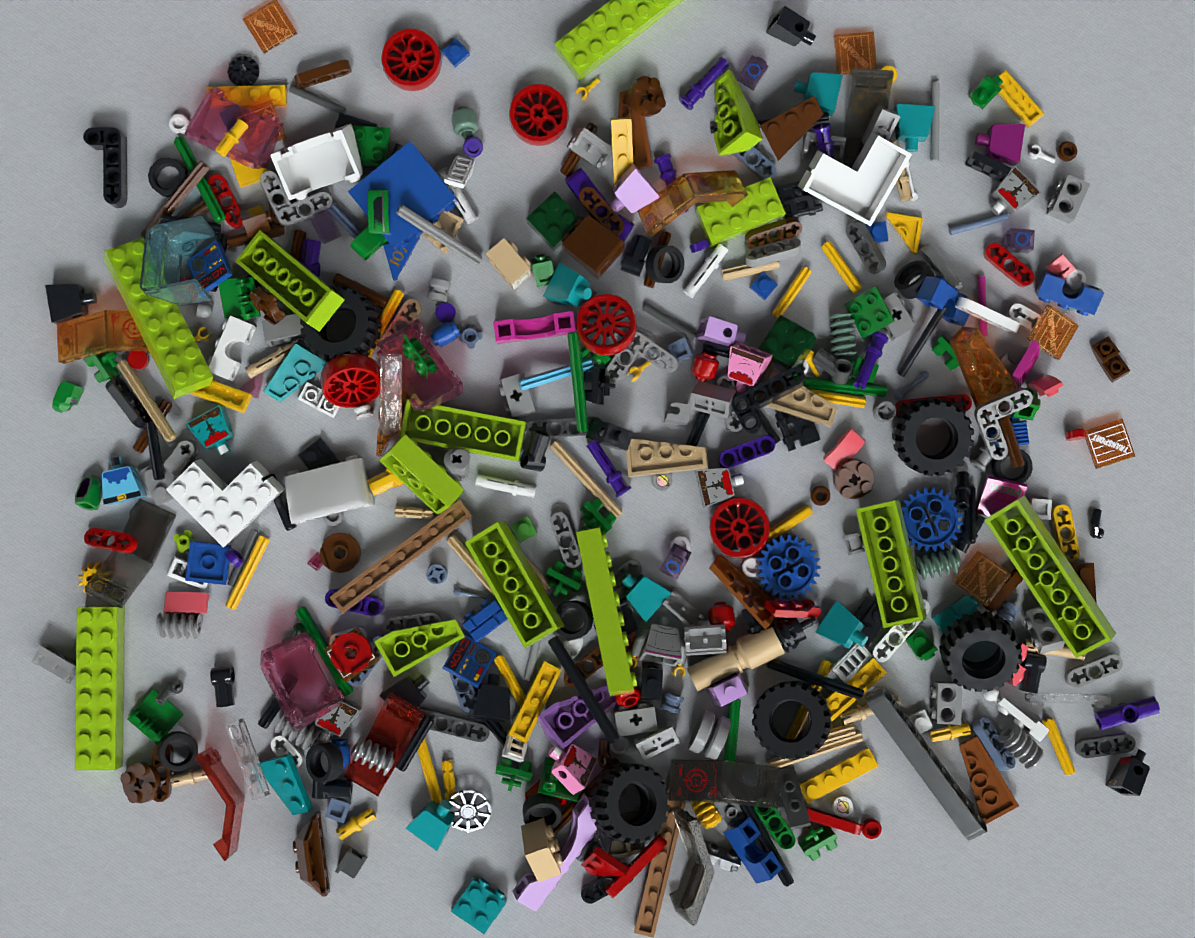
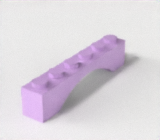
M583 794L572 809L571 829L567 840L558 852L563 861V865L560 866L561 875L538 882L534 873L530 872L525 874L512 890L517 901L535 912L544 904L548 894L556 888L562 875L569 870L571 863L581 854L582 848L594 836V832L597 829L594 825L596 819L591 818L590 812L592 807H589V800H592V798L586 794Z

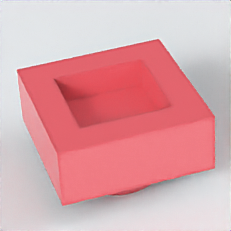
M1063 253L1046 265L1050 272L1062 275L1064 278L1076 269Z

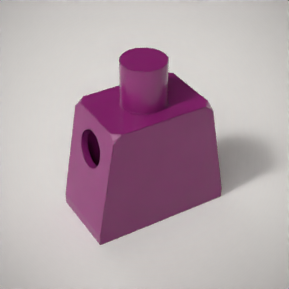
M994 124L988 129L987 134L977 133L975 145L986 146L985 156L1015 166L1020 162L1025 124Z

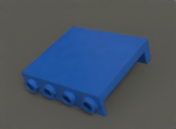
M411 141L348 191L368 216V190H389L390 233L381 234L395 250L398 248L400 250L404 249L410 243L408 240L413 236L417 238L423 233L422 230L397 215L396 211L400 205L406 206L430 223L435 224L441 218L439 215L444 211H451L456 206L455 202L458 201Z

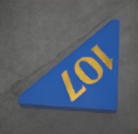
M413 236L408 240L410 243L402 250L399 248L395 250L390 243L383 245L394 281L397 280L403 267L409 260L412 251L420 240L419 236L417 238Z

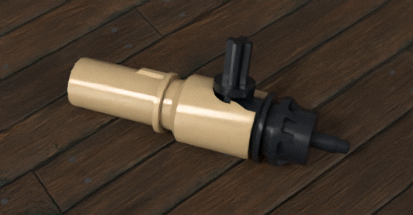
M746 608L741 610L750 628L747 630L748 634L737 638L735 645H727V653L714 654L687 668L697 691L739 671L743 673L745 668L753 670L785 654V652L789 653V647L795 649L801 641L807 639L803 630L817 623L816 617L808 618L800 623L797 618L781 617L778 619L779 623L776 624L773 620L772 626L765 630Z

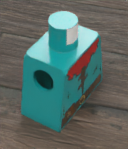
M218 405L186 423L205 449L211 450L216 447L220 456L231 452L227 441L235 436L224 406Z

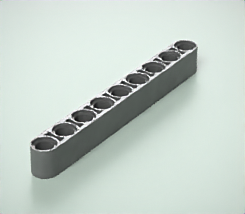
M882 687L866 696V702L964 837L970 841L986 833L988 830L982 817L888 689Z

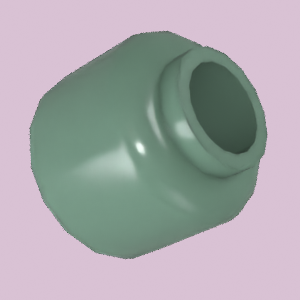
M460 107L452 114V126L455 134L462 138H468L477 132L479 125L477 114L474 110L468 107Z

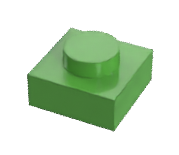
M528 516L510 525L519 543L538 534Z

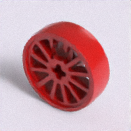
M417 29L401 30L387 40L382 51V67L387 78L402 90H423L433 84L440 73L442 57L439 47L434 39L423 31ZM401 42L405 48L404 52L396 47ZM416 42H420L422 47L419 50H414L412 45L414 46ZM427 45L431 47V50L426 52ZM392 51H395L402 57H392L390 55ZM435 55L434 61L423 60ZM414 57L415 61L412 60L411 63H409L408 59H412ZM389 62H399V63H400V64L395 65V66H393V67H390V66H389ZM421 65L433 66V67H432L431 70L428 71L427 69H425V68H424L423 66H421ZM404 68L398 76L393 74V72ZM420 69L427 75L421 78L418 70ZM409 71L408 80H402L405 74ZM413 72H415L418 77V80L412 81Z
M534 84L523 88L516 94L510 105L509 119L511 127L519 139L533 146H545L555 142L562 136L568 125L569 113L565 99L557 90L547 85ZM539 94V104L534 103L531 95ZM542 95L550 96L545 105H542ZM527 97L532 104L531 108L522 102ZM553 100L558 102V105L547 109ZM518 106H521L529 113L517 112ZM559 109L562 110V115H549ZM536 112H538L539 114L542 113V116H543V117H542V118H540L539 116L536 117L535 113H536ZM516 117L528 118L520 123L516 121ZM556 120H561V123L558 125ZM552 122L554 124L551 130L543 128L546 123ZM531 123L526 132L520 129L521 127ZM534 126H537L536 135H529ZM539 130L545 136L539 137Z
M602 294L592 297L580 308L576 319V329L581 343L589 351L597 355L611 356L629 347L636 335L637 322L632 307L624 299L612 294ZM606 306L605 314L602 312L600 307ZM610 307H615L611 314H609ZM619 310L624 311V313L616 316ZM627 317L630 322H618ZM590 318L597 319L593 325L587 322ZM617 327L629 328V330L625 333ZM597 332L591 340L587 337V335ZM614 333H617L623 338L620 341H617L614 336ZM602 335V344L600 345L595 343L598 340V338ZM611 336L614 344L606 345L607 337Z
M345 354L330 360L321 372V387L325 398L330 403L339 407L354 408L366 405L376 399L382 390L381 370L376 361L366 355Z
M732 498L716 508L710 520L709 530L713 543L722 553L733 558H747L758 553L765 546L769 538L770 523L765 510L755 501L747 498ZM737 505V519L734 518L728 509L730 506ZM740 505L748 506L743 518L740 517ZM751 508L758 512L756 516L746 521ZM726 510L733 521L730 522L721 518L720 514ZM757 518H762L763 525L749 526ZM717 520L730 525V527L716 528ZM737 523L745 525L742 533L734 530L737 527ZM749 529H764L763 536L761 537L749 531ZM717 531H731L721 539H718L716 534ZM734 535L729 548L721 544L724 540ZM751 536L760 540L756 546H753L754 541ZM742 537H748L751 541L750 545L746 548L739 545V540ZM734 542H736V546L740 550L739 552L731 550Z

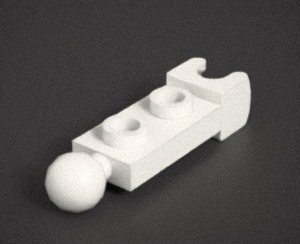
M996 687L988 692L987 689L983 690V696L987 701H994L998 705L997 710L1005 716L1011 715L1014 718L1013 722L1022 729L1025 727L1024 731L1034 740L1040 742L1049 731L1046 726L1038 720H1031L1009 701L1001 697Z

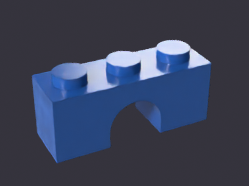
M1047 270L1043 271L1035 290L1039 300L1050 303V301L1058 303L1057 306L1064 309H1069V307L1077 309V313L1088 316V314L1095 315L1104 295L1101 288L1082 282L1080 289L1076 293L1066 294L1062 291L1065 283L1064 276Z
M937 275L935 278L926 276L916 298L928 307L937 309L947 308L942 318L948 323L965 326L970 314L957 309L955 305L959 297L967 299L968 297L958 293L956 287L947 284L945 278Z
M751 817L735 821L724 831L725 836L756 884L771 880L783 869L772 851L763 852L757 847L755 839L761 833Z

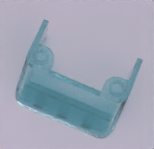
M202 216L154 225L147 230L140 279V288L146 295L180 306L211 300V296L196 279L180 282L182 257L193 254L197 249L198 241L216 238V233Z

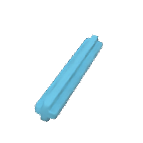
M592 359L582 360L583 372L594 367ZM571 365L519 380L520 389L526 390L572 376Z

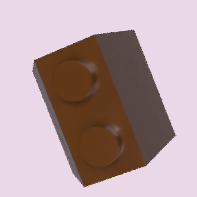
M587 215L585 219L581 217L575 224L576 229L572 233L568 232L563 237L562 249L596 279H599L624 251L625 242L591 216Z

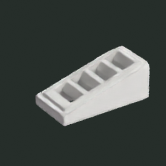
M457 155L445 177L444 183L464 188L473 174L475 161Z
M175 556L167 576L205 590L208 583L185 581V577L182 575L187 566V560ZM178 563H181L182 567L179 574H176L175 571Z
M854 644L832 665L831 670L843 683H847L873 655L864 646L861 647L858 644ZM857 649L865 655L863 659L856 652ZM852 654L858 659L859 662L857 664L851 659L850 656ZM846 660H848L851 663V665L853 666L852 669H850L844 663ZM841 665L848 672L846 675L839 669Z
M507 735L501 756L522 762L526 754L528 741L527 743L521 742V745L512 743V741L519 740ZM511 747L519 749V752L511 751Z

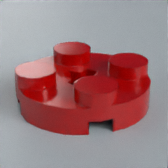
M357 632L345 633L333 642L331 660L338 670L347 673H357L369 664L372 658V647L365 636ZM348 647L356 649L355 658L352 656L347 657Z

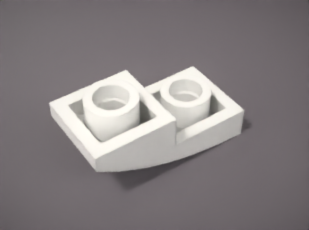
M306 382L298 397V400L332 418L335 417L340 408L325 398L322 389L309 382Z

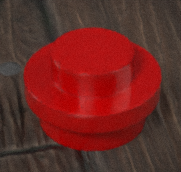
M869 818L862 823L861 831L866 838L875 839L881 834L882 827L876 819Z

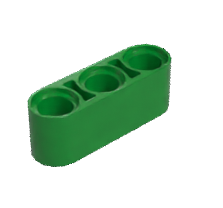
M368 226L352 241L350 247L365 261L388 241L381 233H369Z
M764 794L756 795L752 801L756 813L778 845L785 850L791 849L796 842L794 834L770 799ZM761 800L767 801L765 809L757 808ZM771 818H779V822L777 825H769V820ZM789 834L790 840L782 843L780 841L781 836Z

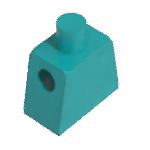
M813 72L810 74L808 82L796 80L794 92L805 94L803 101L815 96L822 112L828 113L832 117L836 108L843 75Z
M897 104L893 109L900 115L895 127L896 139L898 141H906L905 151L917 152L918 142H925L928 138L935 106Z
M559 262L543 297L556 305L578 307L582 299L587 300L591 297L592 291L588 288L590 281Z
M627 573L621 580L628 588L623 595L646 622L671 595L670 591L643 574L635 579L630 573Z
M838 601L834 603L815 632L822 638L848 649L853 642L863 647L868 640V636L861 632L864 624Z
M431 800L412 818L406 829L437 851L454 820V815L449 812L452 807L450 802L442 800L438 804Z

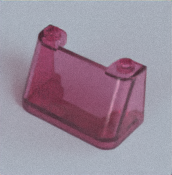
M219 88L208 89L188 124L184 135L215 151L225 137V132H229L237 122V119H241L249 127L239 138V143H235L226 157L254 169L267 167L271 159L270 154L274 151L284 123L278 121L279 117L273 114L259 115L228 100V97L224 95L225 91Z
M417 319L377 343L379 351L376 353L382 362H387L410 396L411 400L409 402L413 409L424 412L452 400L464 392L463 383L457 375L454 377L453 371L449 370L430 342L429 336L422 331L424 326ZM403 334L409 340L413 337L419 339L424 349L427 350L425 354L429 353L430 357L437 364L438 370L433 374L428 372L427 380L423 375H418L414 369V362L411 359L408 360L403 354Z
M307 632L262 650L260 658L261 670L294 732L303 729L340 706L343 701L342 699H344L340 688L336 689L335 686H330L314 656L316 643L313 637L308 636Z

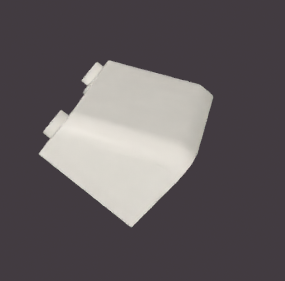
M351 124L293 143L270 154L289 200L294 198L297 201L303 200L308 197L307 193L342 180H349L350 183L356 182L361 179L360 176L363 174L355 133Z
M357 455L346 457V461L301 473H299V470L287 472L288 476L284 477L291 524H300L307 522V520H314L315 518L357 509V507L374 505L372 492L367 482L368 476L363 458H358Z

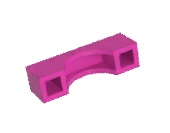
M573 311L554 313L534 319L493 321L497 344L565 336L576 332Z

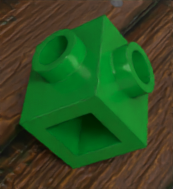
M1024 388L1031 392L1033 396L1032 403L1028 407L1014 412L1013 417L1033 421L1036 412L1040 408L1041 400L1038 399L1037 390ZM1020 394L1021 398L1017 400L1024 402V398L1026 396L1024 394Z

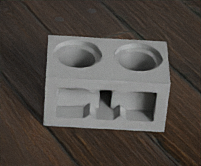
M1070 174L1066 175L1063 179L1060 178L1055 186L1057 192L1055 196L1050 198L1047 204L1049 208L1047 215L1067 224L1075 220L1090 183ZM1067 185L1073 187L1074 193H1070L1067 190ZM1059 203L1065 205L1066 211H1062L1059 208Z
M1038 607L1027 610L1025 619H1023L1026 630H1030L1032 645L1038 649L1039 654L1063 648L1065 641L1043 608ZM1035 619H1041L1044 623H1038ZM1047 636L1051 641H1046L1042 637Z
M934 681L933 686L930 688V696L933 698V706L930 707V718L936 724L961 725L962 686H958L954 682ZM948 687L950 690L949 696L943 698L941 692L944 688ZM944 708L949 709V715L946 718L941 717V711Z

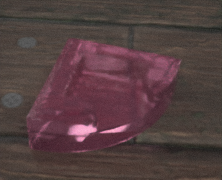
M252 379L242 385L239 390L250 393L253 398L259 399L263 379Z

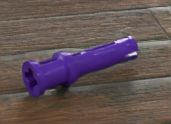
M720 57L697 83L690 85V89L684 96L681 95L679 97L681 104L686 109L692 110L694 108L693 105L705 96V91L729 67L728 62L723 57Z
M830 123L815 125L813 132L816 133V147L820 152L834 159L832 151L834 140L831 139Z
M665 154L654 159V163L658 165L660 170V179L665 181L676 214L681 215L689 210L676 179L677 171L671 163V154Z
M876 331L871 334L870 344L865 348L866 356L853 382V386L857 389L860 388V385L861 390L866 388L877 359L882 357L884 344L889 340L888 336L882 332Z
M593 441L586 446L606 475L607 484L610 483L616 492L615 496L617 498L632 488L623 479L622 472L615 469L598 442Z

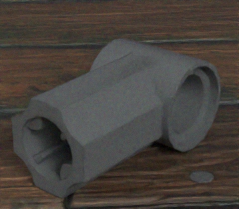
M820 348L812 360L813 363L831 375L834 383L842 385L848 381L852 371V364L849 360L839 359L825 348Z

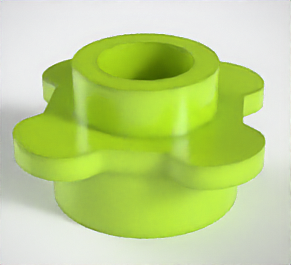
M185 530L184 533L173 536V541L178 546L177 551L180 553L185 552L186 549H189L190 541H194L190 530Z

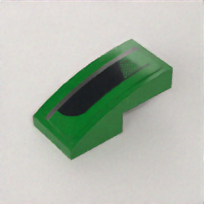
M388 189L368 190L369 233H390Z

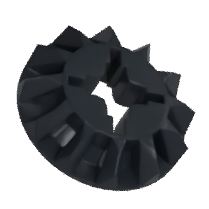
M242 55L238 58L234 57V60L229 63L227 73L231 82L236 86H251L257 81L260 71L254 59ZM243 65L248 70L244 73V78L240 72H237L242 69Z

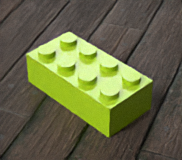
M771 177L700 205L695 210L703 233L709 241L710 248L744 235L752 229L781 220L786 214Z
M402 436L379 459L388 470L437 515L448 509L464 491L461 483L455 478H451L442 465L436 464L427 451H422L412 437Z

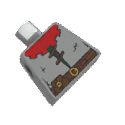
M1014 166L1008 176L1002 179L991 194L996 202L990 209L997 216L1004 210L1011 215L1040 195L1041 191Z
M729 468L699 469L695 471L703 508L735 496L733 488L744 485L742 474L730 476Z
M329 691L326 692L315 725L323 728L318 739L323 742H330L333 734L341 737L362 708Z

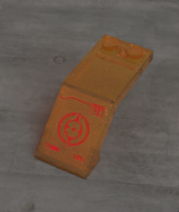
M735 170L683 173L658 193L660 196L658 199L637 212L646 233L652 237L695 203L727 201L733 207L748 196V193Z
M102 310L57 324L58 362L63 364L106 351H145L150 353L129 310Z

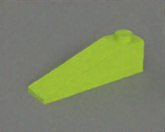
M728 69L715 81L717 114L714 115V121L717 122V132H714V140L718 155L721 156L748 151L763 139L759 124L733 72Z
M456 619L392 631L374 642L393 677L465 636Z

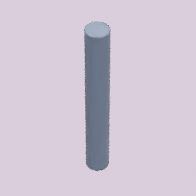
M1007 212L998 216L994 215L949 227L950 235L1006 221L1009 217Z

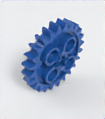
M925 487L923 494L916 490V497L909 494L910 501L903 500L906 507H901L908 538L911 539L910 546L917 543V550L924 546L925 552H928L929 547H932V550L936 552L937 546L944 550V543L951 546L950 538L958 539L954 533H961L957 525H963V522L958 521V518L962 517L963 514H957L958 509L953 505L957 500L950 501V493L943 496V490L941 489L937 494L935 487L932 488L931 493H928ZM932 501L940 503L941 509L938 512L931 511L930 503ZM922 503L926 505L930 517H935L933 524L938 532V536L934 535L931 524L925 523L927 515L922 508ZM913 509H919L922 512L920 520H914L911 517ZM941 519L949 523V528L946 531H942L938 527V522ZM922 527L930 530V536L927 539L919 535V530Z
M786 534L784 540L779 535L778 542L771 538L772 545L766 543L765 547L767 550L759 551L763 556L756 557L761 562L760 565L755 566V568L761 570L756 576L762 577L759 584L766 583L764 590L771 589L770 595L774 596L777 593L778 598L782 599L783 595H785V599L790 600L792 594L793 598L798 599V593L805 596L804 589L812 590L809 585L810 583L817 584L813 578L820 577L815 572V570L821 568L815 565V562H818L820 558L813 557L817 551H810L812 544L805 545L806 539H801L798 542V536L794 535L791 540V536ZM790 548H794L796 552L795 557L792 559L788 557ZM801 557L803 558L801 562H798L790 566V571L783 570L780 573H778L775 577H773V573L778 572L787 567L786 563L793 564L796 561H798ZM773 558H777L779 562L775 569L770 565ZM803 565L805 567V573L804 575L799 576L797 573L798 567ZM786 575L788 577V583L785 586H782L780 583V579L782 576Z

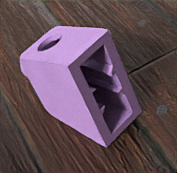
M633 163L613 186L612 189L617 198L609 203V205L616 213L625 206L631 213H634L660 196L653 185Z
M708 316L700 320L695 339L731 346L738 342L743 344L746 334L737 332L738 325Z
M740 671L706 687L715 706H724L746 695L749 690Z

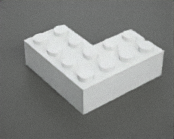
M871 133L852 168L817 150L809 165L812 168L811 171L806 170L798 187L871 226L912 154Z
M202 459L193 462L166 490L222 547H225L285 488L273 476L263 481L262 478L266 477L269 472L257 460L250 463L227 485Z

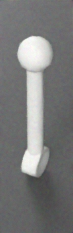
M908 161L905 166L906 175L909 176L910 179L908 183L910 186L911 194L913 196V199H911V201H915L918 199V194L914 192V187L909 170L910 162Z

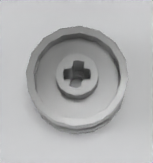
M705 708L696 723L688 750L698 754L705 747V757L715 761L727 740L732 720L721 715L715 722V712Z

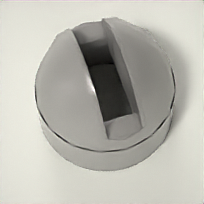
M199 302L196 316L198 318L210 317L212 307L208 303Z

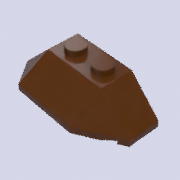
M317 811L296 836L295 841H293V851L297 853L298 861L295 862L296 873H299L300 879L322 897H325L330 893L321 812Z

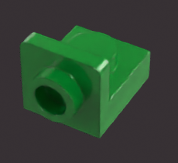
M546 254L537 255L534 257L535 259H531L537 287L549 285L554 274L550 255L546 256Z
M585 346L581 349V359L584 360L591 353ZM595 353L591 356L599 365L602 363L606 366L611 361L609 356L597 355Z
M858 356L855 360H851L852 371L849 377L856 379L864 360L862 359L863 357ZM874 365L867 382L868 384H873L879 365Z
M922 628L909 635L905 640L918 660L924 659L927 661L934 657V652L938 650Z

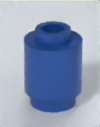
M447 321L431 330L433 334L430 337L435 346L440 345L442 348L456 340L457 336L461 333L454 321Z
M334 739L332 743L340 749L343 756V769H346V765H350V744H348V739Z

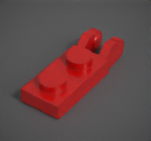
M775 599L766 600L764 604L765 608L774 617L817 618L821 613V609L815 606L814 602L810 599L802 601Z

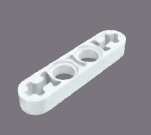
M959 297L955 305L957 309L1011 333H1017L1020 323L967 298Z
M923 599L927 615L930 610V605L925 599ZM921 621L912 622L909 628H904L902 625L889 627L871 649L872 657L878 662L887 661ZM892 632H897L899 635V640L896 643L889 641V635ZM885 640V642L888 645L892 646V649L890 650L887 647L884 650L885 656L877 657V649L879 648L882 650L886 646L885 644H882Z

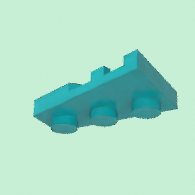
M295 341L263 392L282 402L299 389L302 384L316 376L328 362Z
M291 753L262 760L255 764L292 815L306 813L313 809Z

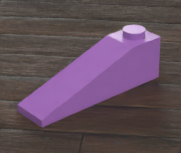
M608 685L592 690L605 714L618 705L614 696H610ZM580 695L551 705L537 717L547 739L553 746L556 745L561 750L596 722Z

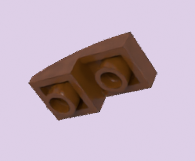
M1109 336L1091 346L1097 361L1112 383L1130 372L1128 366L1119 356L1120 351Z

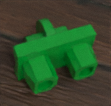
M996 74L991 78L987 75L968 97L974 105L979 106L983 110L1002 90L999 86L1003 83V80Z
M942 334L931 350L938 357L947 350L951 357L944 364L950 371L959 365L962 367L966 364L967 360L957 349L959 348L964 354L968 350L963 345L967 339L964 337L959 341L954 335L950 339L955 344L953 346Z
M102 345L86 349L88 354L83 360L87 366L94 367L96 365L98 371L94 374L97 382H105L112 377H119L121 375L115 367L118 365L115 361L118 357L116 351L109 352Z
M595 498L590 502L587 501L580 508V511L584 514L581 519L586 524L582 529L600 527L601 533L605 532L606 534L612 528L616 517L611 512H608L604 517L598 512L604 506L599 498Z
M556 561L545 575L555 581H551L549 587L555 589L553 595L557 597L559 592L567 595L569 590L562 586L577 593L581 586L579 583L582 573L573 569L569 578L562 575L566 565L559 561Z
M502 757L500 764H497L495 774L509 777L510 779L502 777L501 783L509 785L508 791H512L513 786L521 788L522 782L515 779L531 782L533 774L531 773L532 762L523 760L518 770L511 768L512 759Z
M810 825L808 826L810 832L804 835V839L798 842L805 856L814 861L821 855L819 852L820 848L825 846L828 851L837 847L836 839L838 838L829 826L823 828L819 826L813 829Z

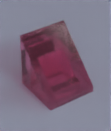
M318 552L307 562L316 571H319L323 566Z

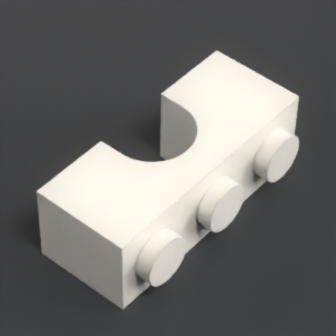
M233 316L226 319L222 330H224L221 338L219 337L216 340L214 355L210 356L207 361L211 373L234 382L241 363L231 358L230 349L235 343L249 345L257 327Z

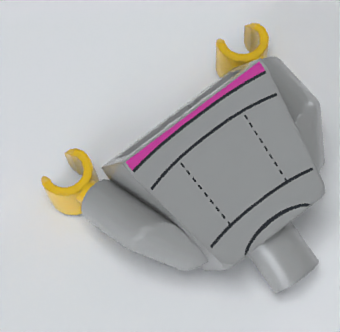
M658 617L656 624H651L648 629L642 630L637 636L630 651L631 658L634 660L632 668L637 666L636 657L639 656V660L673 666L671 674L675 677L677 670L680 669V676L683 677L686 674V670L683 668L686 660L685 643L682 637L679 636L677 628L668 627L669 619L667 617Z

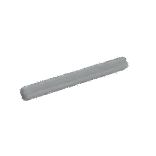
M400 205L396 211L398 216L475 265H478L482 260L480 254L406 206Z

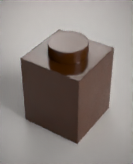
M262 205L239 212L248 238L255 236L259 230L263 233L271 231L269 225L272 222L269 211L264 212Z

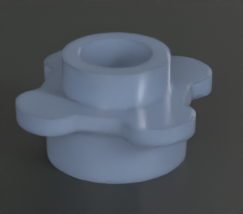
M467 325L463 333L459 335V340L461 342L464 341L470 349L474 348L475 343L482 339V333L477 332L472 325Z

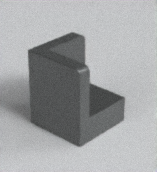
M350 847L335 872L339 873L342 871L348 876L355 878L368 857Z

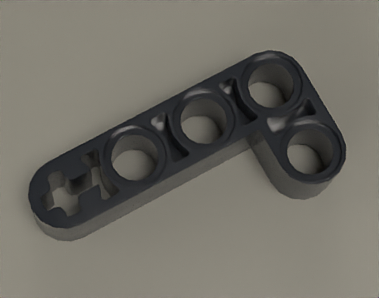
M114 127L88 128L83 134L85 143L95 150H103L104 199L113 207L122 208L127 203V138ZM98 135V140L92 143L93 137ZM115 135H118V140L116 142H112V138ZM118 154V160L112 162L113 156ZM115 174H119V178L112 182V177Z
M799 367L790 368L733 399V410L747 433H757L761 428L760 419L755 411L805 385L806 376L803 370ZM797 374V376L799 377V381L797 382L794 380L793 375ZM786 378H787V380H788V382H789V384H790L789 387L787 386V383H786V381L784 380V379H786ZM776 383L783 384L781 391L773 390ZM759 392L765 393V397L761 401L755 400V396ZM740 402H747V407L744 410L737 409V405ZM749 419L756 420V424L752 428L746 427V422Z

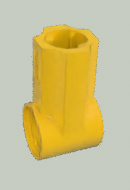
M388 469L367 480L374 496L392 487L396 488L403 485Z

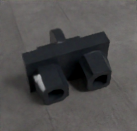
M593 367V370L584 371V382H592V390H585L586 401L597 405H604V396H610V389L616 388V384L610 383V376H605V369Z

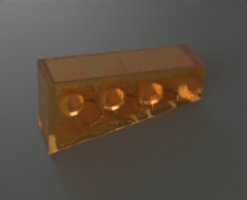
M962 326L951 338L950 343L975 407L1009 393L1018 387L978 328ZM1005 401L1000 402L998 408H999Z

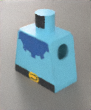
M122 456L111 458L112 470L102 472L103 504L113 505L147 497L136 468L134 466L124 467Z

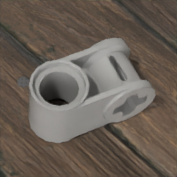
M181 441L173 453L166 459L163 468L178 478L199 455V445L193 441ZM187 446H189L190 453H187Z

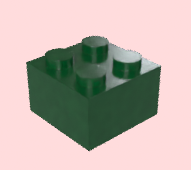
M554 191L526 218V221L546 244L555 251L563 244V237L568 232L572 233L576 229L575 224L581 217Z
M780 314L759 346V350L773 354L772 361L786 369L801 366L817 340L814 333Z

